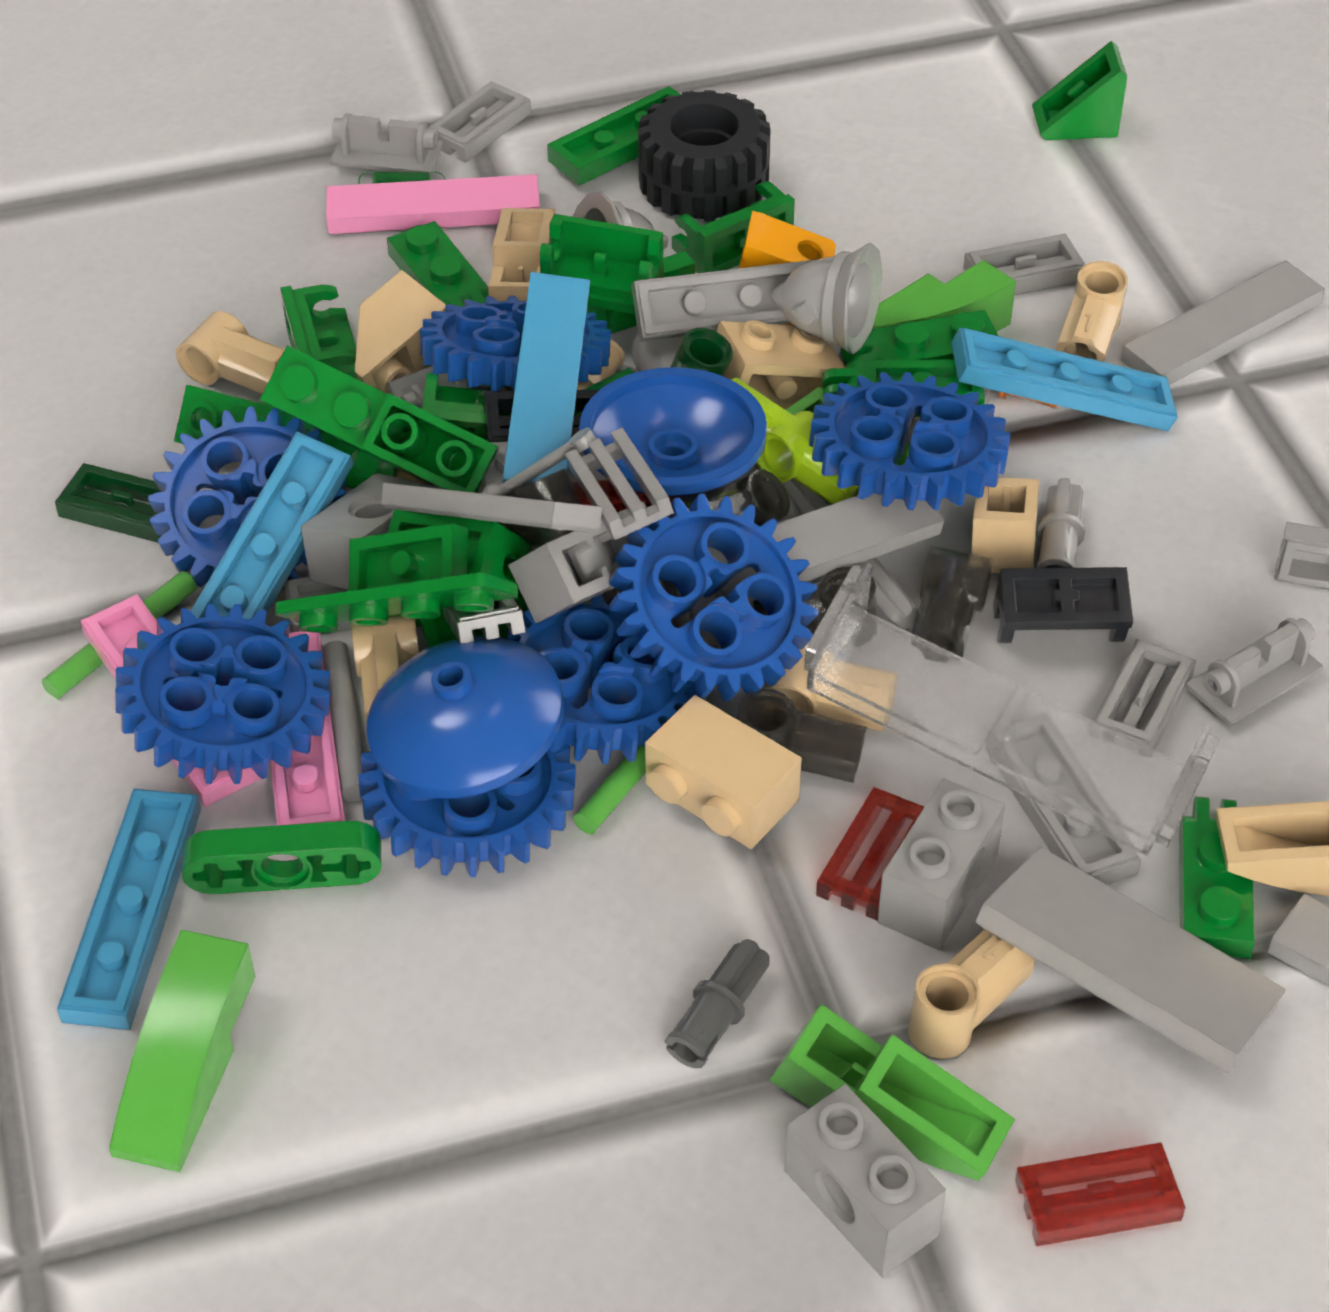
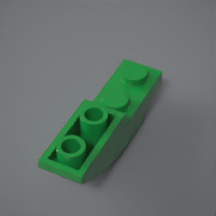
M288 345L260 397V400L319 429L324 434L440 489L477 493L499 450L497 445L401 398L390 393L386 394Z

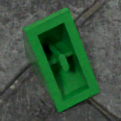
M1112 40L1032 104L1039 133L1045 140L1118 137L1127 73L1118 46Z

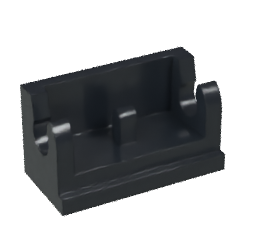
M1127 567L1002 568L1000 570L993 602L994 619H1000L997 635L998 643H1012L1015 630L1111 629L1110 642H1124L1129 628H1132L1134 621Z

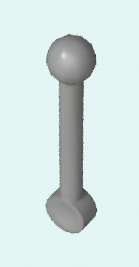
M589 427L584 428L573 435L569 442L501 485H487L482 493L507 496L566 459L565 453L577 449L580 453L588 449V443L597 438Z

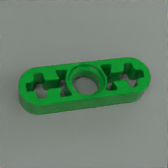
M360 821L205 830L193 834L184 843L182 879L189 888L204 894H230L359 885L373 880L380 873L382 868V839L375 827ZM284 854L295 856L298 858L288 861H278L269 859L267 857L272 855Z

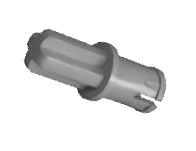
M1061 478L1058 480V485L1048 488L1045 516L1037 524L1036 535L1041 542L1036 568H1075L1077 546L1083 542L1085 536V527L1080 520L1084 492L1080 485L1071 484L1069 478Z

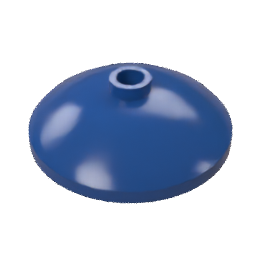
M669 367L632 373L603 387L586 404L580 418L579 429L582 430L589 427L596 438H600L604 446H607L614 442L611 432L623 428L669 497H687L719 489L750 470L758 461L765 448L767 422L765 413L758 400L738 383L724 376L704 370ZM590 448L583 451L584 455L591 453ZM622 458L615 461L635 492L645 494ZM601 468L597 469L600 474L606 477Z
M473 636L474 642L462 644L456 638L436 644L416 654L401 665L384 682L369 709L366 734L370 751L377 766L389 780L399 787L418 795L433 798L473 796L501 787L521 776L548 751L563 721V691L557 674L547 659L533 648L518 641L501 637L487 640L485 636Z

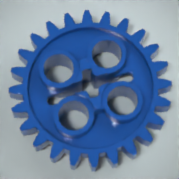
M488 296L486 297V303H478L466 299L464 300V307L448 304L446 305V312H431V319H423V328H420V356H423V364L431 365L434 374L448 373V381L450 382L468 379V387L471 388L482 384L490 386L491 391H498L503 386H512L515 390L527 300L519 301L517 297L509 296L507 301H498ZM594 312L586 313L578 382H588V374L600 375L602 374V367L609 366L611 330L606 329V321L596 320V313Z
M881 372L880 380L877 383H873L864 376H858L856 388L840 383L838 384L837 395L832 393H825L823 395L822 405H815L809 446L813 447L812 460L823 462L821 473L824 476L838 475L837 487L840 489L854 485L859 486V499L863 500L876 493L882 495L881 503L885 507L892 504L896 498L904 500L908 510L914 511L917 501H926L934 510H940L941 499L947 498L952 503L962 506L965 493L980 499L983 497L985 486H997L999 474L1005 473L1010 433L1004 431L1005 418L994 417L995 406L993 404L977 405L979 393L977 392L964 395L957 394L958 383L956 382L942 388L936 386L935 376L930 375L923 383L914 381L910 372L904 373L902 381H894L886 372ZM920 414V421L915 424L908 457L903 465H898V459L903 456L912 419L915 415Z
M248 407L243 422L236 423L229 410H225L222 415V427L215 429L208 421L202 419L200 420L202 437L196 440L185 433L179 435L185 451L182 455L175 452H164L163 456L172 471L153 473L152 477L158 489L162 492L148 496L154 512L158 513L150 518V523L156 534L162 535L157 541L166 556L173 555L171 560L178 572H187L191 569L190 574L199 587H202L209 581L295 433L300 432L324 443L318 429L305 434L303 422L296 418L290 420L283 427L278 409L274 408L268 414L266 420L262 422L259 421L254 407ZM232 462L241 463L239 468L231 473L218 474L220 469L226 464ZM346 478L341 487L347 484ZM202 488L213 489V490H202V491H199V490L202 489ZM339 488L331 504L346 494L344 489ZM213 515L223 516L221 521L215 526L199 528L206 518ZM305 549L288 576V580L299 579L296 566L301 563L308 566Z
M699 494L689 510L679 497L675 498L671 502L673 514L630 533L626 538L629 544H624L614 558L621 567L616 569L610 577L608 584L623 592L616 595L609 608L614 612L628 614V617L616 632L618 636L636 635L639 639L638 644L630 653L632 659L650 654L655 659L650 668V677L655 678L666 669L674 673L672 691L676 693L690 680L695 682L696 695L703 700L709 695L715 685H717L724 702H729L739 692L740 687L749 698L753 697L764 687V682L772 687L786 674L784 668L791 670L803 657L799 649H803L813 639L814 634L805 626H808L818 616L819 610L803 602L807 601L817 590V584L799 581L798 578L810 563L806 559L790 560L787 553L796 542L794 537L786 538L779 542L772 537L778 522L776 519L773 518L767 521L761 527L754 523V505L750 504L738 516L733 514L732 502L728 496H724L715 510H711L704 494ZM708 547L719 550L725 556L728 564L721 563L712 557ZM747 567L755 570V575L738 583L726 598L723 596L718 597L682 627L676 628L672 625V620L689 612L702 596L705 598L712 596ZM659 579L672 582L678 588L681 597L668 594L662 588ZM748 598L758 600L766 609L767 615L755 611L751 607ZM700 630L707 631L715 636L720 644V649L713 648L705 643L700 635Z
M601 594L592 598L591 604L580 603L538 623H535L530 611L526 610L523 616L526 632L513 635L508 629V639L523 643L539 652L552 665L559 679L564 696V715L560 730L550 746L549 752L555 753L565 744L574 746L573 754L576 761H581L588 749L597 750L602 764H608L612 750H620L630 762L636 760L637 746L642 745L645 747V742L685 703L696 695L695 682L688 680L676 693L672 691L673 672L666 669L655 678L650 677V668L655 659L650 654L632 659L630 653L638 644L639 639L636 635L618 636L616 632L628 617V614L611 611L609 608L610 604H605ZM615 651V653H614V661H613V663H612V662H611V657H612L613 652ZM589 688H590V689H591V694H590V698H589V700H588V693H589Z
M213 603L207 604L205 617L196 618L187 608H182L180 624L175 625L169 620L160 617L157 619V635L140 630L137 633V648L124 649L123 667L116 668L115 711L121 714V730L123 734L134 733V749L137 752L154 748V766L159 768L175 759L179 761L178 777L185 778L195 767L204 769V779L207 784H212L219 770H227L234 784H240L242 769L251 767L260 778L265 779L268 776L269 761L273 760L280 766L288 769L292 765L293 750L305 754L310 752L312 736H322L324 717L329 715L331 695L329 691L330 672L322 670L323 654L321 651L308 652L309 636L307 634L289 638L290 621L286 619L272 627L266 625V610L261 609L250 620L242 618L240 604H234L228 616H219Z
M565 744L555 753L549 752L548 749L535 765L511 782L485 793L461 798H433L409 792L393 783L383 774L371 752H364L361 755L362 773L358 774L359 794L363 804V817L365 820H373V825L379 831L381 839L391 837L392 855L395 857L404 854L410 849H414L415 867L418 869L425 866L432 858L440 859L441 875L444 876L451 872L456 862L465 863L470 877H476L479 864L483 861H489L498 873L504 872V858L506 855L512 854L516 859L526 864L530 861V843L548 849L551 846V830L564 831L566 827V811H571L574 807L576 766L570 763L571 747Z

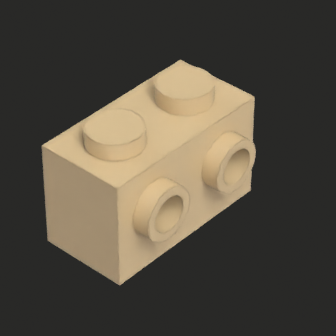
M756 320L747 322L720 321L716 332L728 340L733 350L732 360L724 377L730 380L737 377L785 410L820 386L824 390L822 375L826 370L845 368L833 347L827 345L825 340L808 335L794 325L766 324Z
M696 695L685 703L645 742L646 785L663 801L670 804H678L704 820L707 826L715 833L724 837L730 836L749 849H752L799 801L802 757Z

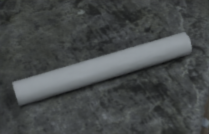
M331 641L324 645L323 657L325 670L330 672V710L341 793L344 800L358 802L362 800L359 794L358 774L362 773L361 755L363 751L348 646L342 641Z

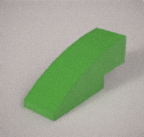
M984 260L945 284L928 273L879 303L872 329L899 325L910 321L917 322L951 316L961 312L985 310L997 332L1011 324L1016 281Z
M181 929L158 982L132 1057L110 1141L109 1151L111 1157L181 1172L234 1052L230 1034L256 977L248 943Z
M822 1004L802 1027L769 1081L809 1107L814 1106L846 1084L919 1161L976 1181L982 1179L1015 1121V1118L893 1034L883 1045H880Z

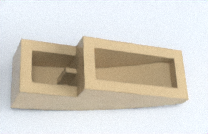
M502 208L493 242V269L488 285L489 296L498 301H507L509 296H515L519 301L527 300L530 273H540L541 244H550L549 223L555 214V209Z
M1329 801L1216 808L1215 817L1227 872L1283 889L1329 896Z

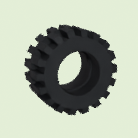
M704 90V92L686 91L682 92V95L679 96L670 95L663 98L662 103L653 104L647 109V115H642L638 129L639 183L642 195H647V201L653 207H661V212L667 215L681 216L688 214L694 219H704V222L714 221L716 218L734 213L751 206L754 202L762 200L764 196L759 194L755 186L764 181H769L771 128L770 122L766 121L765 113L761 109H755V104L747 99H738L737 95L728 92L724 94L716 93V90Z

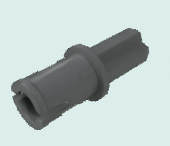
M744 939L741 943L734 944L711 978L700 981L693 989L694 1001L665 1039V1043L668 1044L666 1049L680 1063L695 1069L702 1068L728 1027L738 1024L744 1017L745 1008L743 1004L770 963L769 954L759 948L755 941Z

